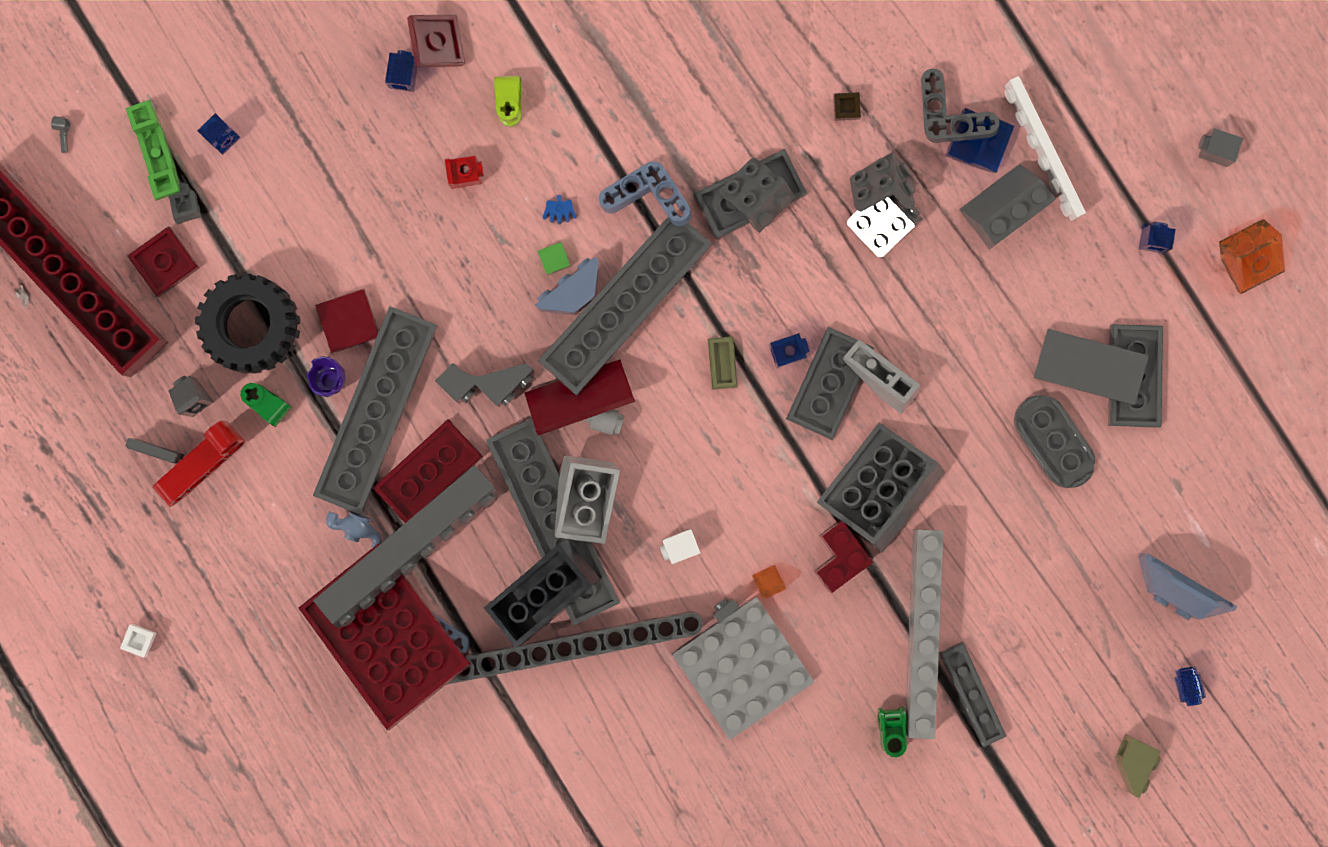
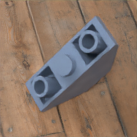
M596 257L592 260L586 258L577 266L579 270L572 276L569 273L563 276L557 282L559 286L552 292L549 289L543 292L537 298L539 302L535 304L539 311L577 315L587 307L596 297L599 272L598 259Z

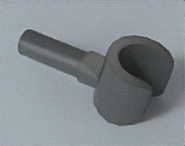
M54 116L51 121V127L53 130L60 131L61 153H68L67 132L70 130L71 123L67 118Z

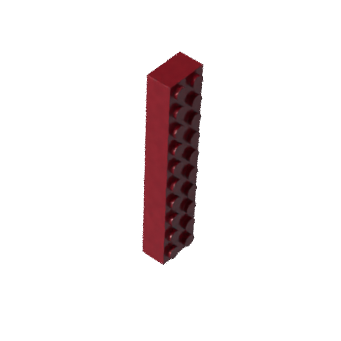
M0 164V246L122 376L132 377L168 342Z

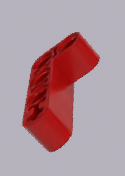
M218 421L212 425L203 435L206 439L153 485L152 488L169 507L181 501L245 443V440L229 422Z

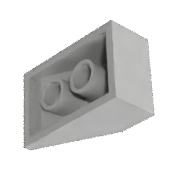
M564 455L558 485L554 534L556 538L605 544L620 469L613 462Z

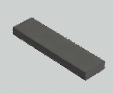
M960 642L939 652L982 747L1007 737L964 643Z

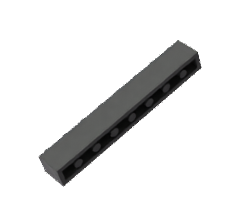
M474 465L313 601L337 628L347 626L355 619L354 615L358 611L367 609L375 602L377 595L382 591H389L396 584V579L402 574H409L416 567V562L422 557L427 558L436 550L435 546L441 541H447L452 538L456 533L455 530L461 524L466 525L476 516L475 513L480 508H486L491 505L498 494L496 489Z

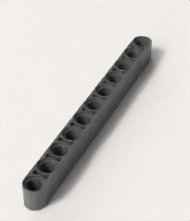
M687 611L525 643L517 648L510 646L465 655L471 663L470 673L468 675L460 673L448 684L691 637L701 631L703 622L698 613ZM688 617H695L698 620L697 628L687 630L684 627V620ZM662 622L671 623L673 626L672 633L662 635L658 630L659 625ZM644 627L648 631V636L644 640L636 639L633 635L635 628ZM619 632L623 637V641L619 645L611 644L608 640L610 633ZM586 637H593L597 641V647L593 650H588L584 647L583 640ZM568 642L572 647V652L568 655L561 654L558 650L559 643ZM534 648H544L547 653L546 658L543 660L536 659L533 655ZM510 652L519 653L521 656L520 664H511L508 661V654ZM485 657H492L496 662L495 669H486L483 666V659Z

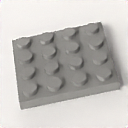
M757 596L738 608L721 623H716L672 653L729 740L814 683V680Z

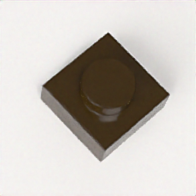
M834 93V120H860V93Z

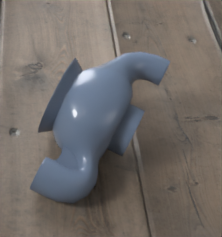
M348 511L349 516L340 519L338 514L328 512L326 525L332 530H342L345 532L344 538L354 542H359L360 538H370L372 540V548L378 543L381 544L380 534L369 523L372 521L371 518Z

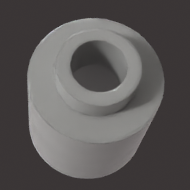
M613 409L590 417L585 422L590 423L589 429L609 435L613 433L619 435L624 415L619 414L618 410Z

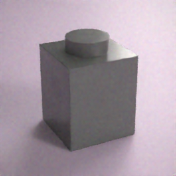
M1214 128L1201 137L1198 148L1201 149L1199 158L1228 167L1236 162L1243 138Z

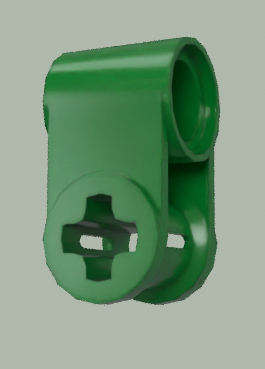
M248 383L241 389L240 396L242 401L274 427H277L292 408L280 397L259 384ZM251 390L257 391L256 394L259 396L257 400L251 399Z
M900 706L899 709L894 710L878 708L877 717L881 748L891 757H901L907 750L905 707ZM892 738H898L900 746L896 751H889L887 747L889 740Z

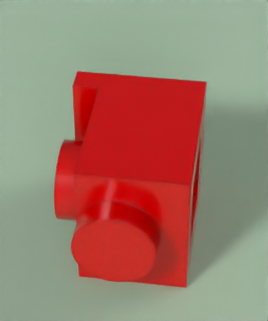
M476 156L444 159L448 185L451 189L481 184L480 177L484 176L482 161L478 162ZM462 167H469L468 173H460Z

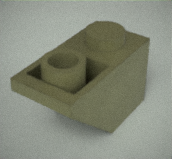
M1125 734L1116 753L1115 760L1127 792L1140 798L1141 794H1144L1149 787L1150 780L1148 778L1152 770H1155L1160 762V750Z

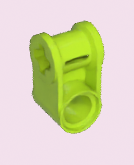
M497 76L494 78L497 115L505 126H516L522 117L521 76ZM511 108L513 111L510 112V116H506L505 114L508 112V109Z

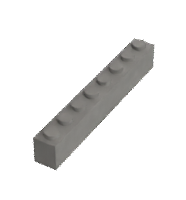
M913 529L905 711L907 722L906 735L909 738L935 739L943 531Z

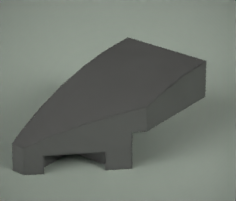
M183 182L179 183V193L168 196L173 219L177 225L201 217L195 192Z

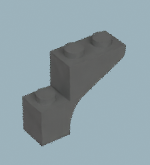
M452 363L435 381L459 404L462 401L467 403L476 394L474 389L478 387L496 406L500 407L503 404L506 407L516 397L514 392L520 386L525 388L534 379L532 374L535 371L528 364H521L490 374L474 376L465 373L456 364Z

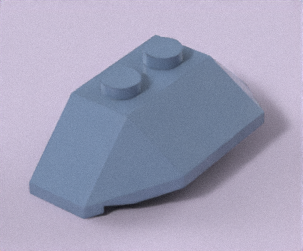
M1140 553L1138 556L1147 592L1155 596L1153 600L1164 607H1167L1169 604L1176 608L1175 613L1188 621L1190 618L1201 620L1236 610L1237 606L1152 555Z

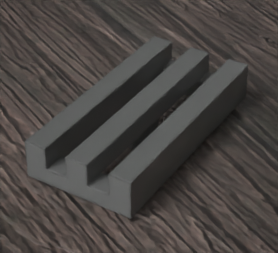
M128 438L125 445L128 449L177 464L184 457V454L139 439Z

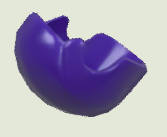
M321 356L311 361L312 368L306 374L310 389L316 395L331 397L339 393L346 381L344 368L338 361L329 357Z

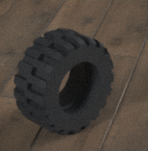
M243 273L242 276L230 275L227 281L219 280L214 283L216 288L213 291L208 289L204 294L207 297L205 303L199 302L197 309L201 310L200 317L195 316V324L199 325L200 330L196 331L197 338L202 340L203 344L201 347L205 353L210 354L211 359L223 365V367L242 373H261L262 370L269 371L276 368L275 364L278 362L283 363L287 359L285 355L288 351L293 352L296 347L293 342L295 338L299 339L300 331L297 330V324H301L300 316L296 315L298 308L295 302L290 299L287 291L265 277L254 276L250 273ZM244 301H258L269 312V331L266 337L256 346L251 348L239 347L231 341L228 335L227 322L229 315L237 305Z

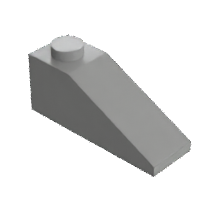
M858 340L843 357V360L877 396L900 414L904 412L917 396L920 384L861 340Z

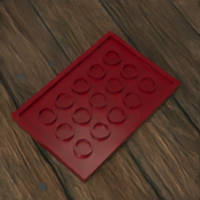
M378 543L298 607V609L385 729L390 731L469 667L471 663L403 574L395 580L396 584L389 591H382L377 595L375 602L367 609L358 611L354 615L355 619L345 627L337 628L316 605L313 600L380 545Z

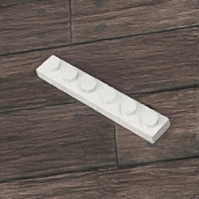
M1015 77L1004 86L1006 89L1004 91L1006 99L1010 104L1013 103L1017 111L1015 113L1016 119L1020 126L1025 127L1028 133V144L1032 149L1036 150L1039 156L1038 164L1042 171L1047 172L1050 178L1049 186L1061 201L1060 208L1065 217H1069L1070 221H1073L1086 212L1020 77Z

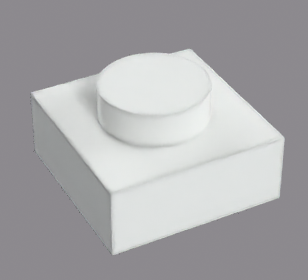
M130 624L120 649L145 658L148 656L156 632Z

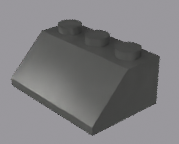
M1019 164L965 204L959 211L990 250L1055 201L1056 198L1039 177Z

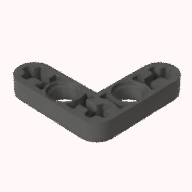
M932 68L923 73L921 87L924 130L929 141L933 143L989 138L997 134L999 119L992 112L947 116L945 81L942 72ZM932 76H935L936 80H940L936 82V93H931V85L928 83ZM931 100H938L942 103L941 109L936 112L930 111L927 105ZM987 119L990 120V123L995 124L991 125V130H985V126H977V132H973L972 120H976V125H983ZM961 121L969 125V130L963 134L957 133L954 129L955 125ZM946 123H951L950 130L952 135H947V130L939 131L937 136L932 131H929L933 130V125H939V129H947Z

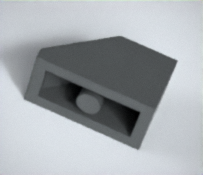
M182 376L173 383L174 387L168 391L174 408L179 415L194 417L214 403L196 377Z

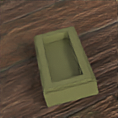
M733 337L709 338L708 349L712 390L737 388Z

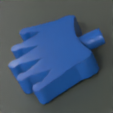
M556 195L557 202L550 200L546 202V208L542 216L545 220L549 214L551 223L554 222V218L557 216L558 224L562 223L563 215L567 223L569 222L570 213L574 219L577 218L571 200L562 201L561 195Z

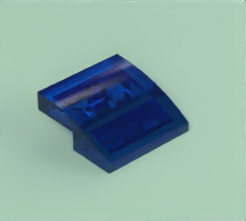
M965 108L962 110L961 114H971L977 112ZM989 119L985 120L983 125H976V120H972L973 132H977V126H985V130H991V125H995L990 123ZM999 119V130L993 137L952 141L945 156L981 170L997 173L1014 125ZM964 121L958 122L955 131L959 134L966 133L969 130V125Z

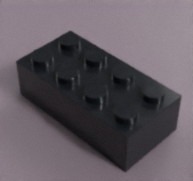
M566 540L554 547L487 604L484 609L513 646L517 648L526 643L599 582L600 578L572 543Z

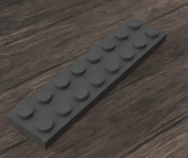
M667 217L542 355L538 362L577 396L711 247L712 243L689 223L684 226H676Z
M389 306L313 493L314 497L362 515L438 325Z
M532 418L487 439L486 442L541 558L558 544L569 540L600 578L599 582L566 608L573 625L620 604L592 542L556 538L554 536L560 475L541 435L538 436Z

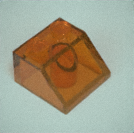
M1265 219L1219 241L1221 261L1240 294L1285 272L1282 234Z

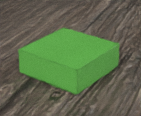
M561 242L538 251L547 276L571 267Z

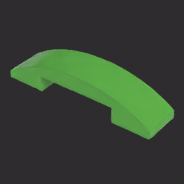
M147 100L127 107L126 111L132 130L137 135L149 173L147 177L154 199L157 201L179 193L180 186L174 160L152 102Z

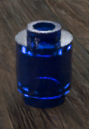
M1195 666L1176 670V677L1174 679L1180 702H1186L1187 706L1202 704V699L1206 698V693L1200 672H1197Z

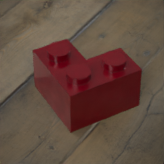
M839 520L819 535L834 556L814 572L830 593L835 592L873 563L843 521Z

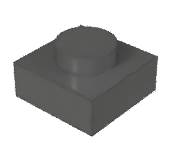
M724 598L714 606L716 611L713 613V616L721 623L735 612L739 605L733 598L729 601Z

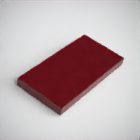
M620 359L605 364L577 396L560 381L524 393L538 436L635 402Z
M447 419L380 480L373 489L399 518L406 523L464 475L483 456L459 429Z

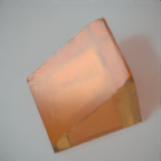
M775 565L752 575L763 600L787 589Z

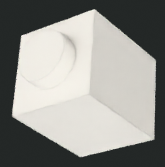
M691 529L663 539L664 545L660 546L664 560L670 559L671 564L700 554Z

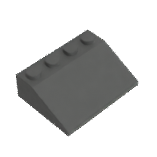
M879 422L817 503L883 553L945 471L937 461Z

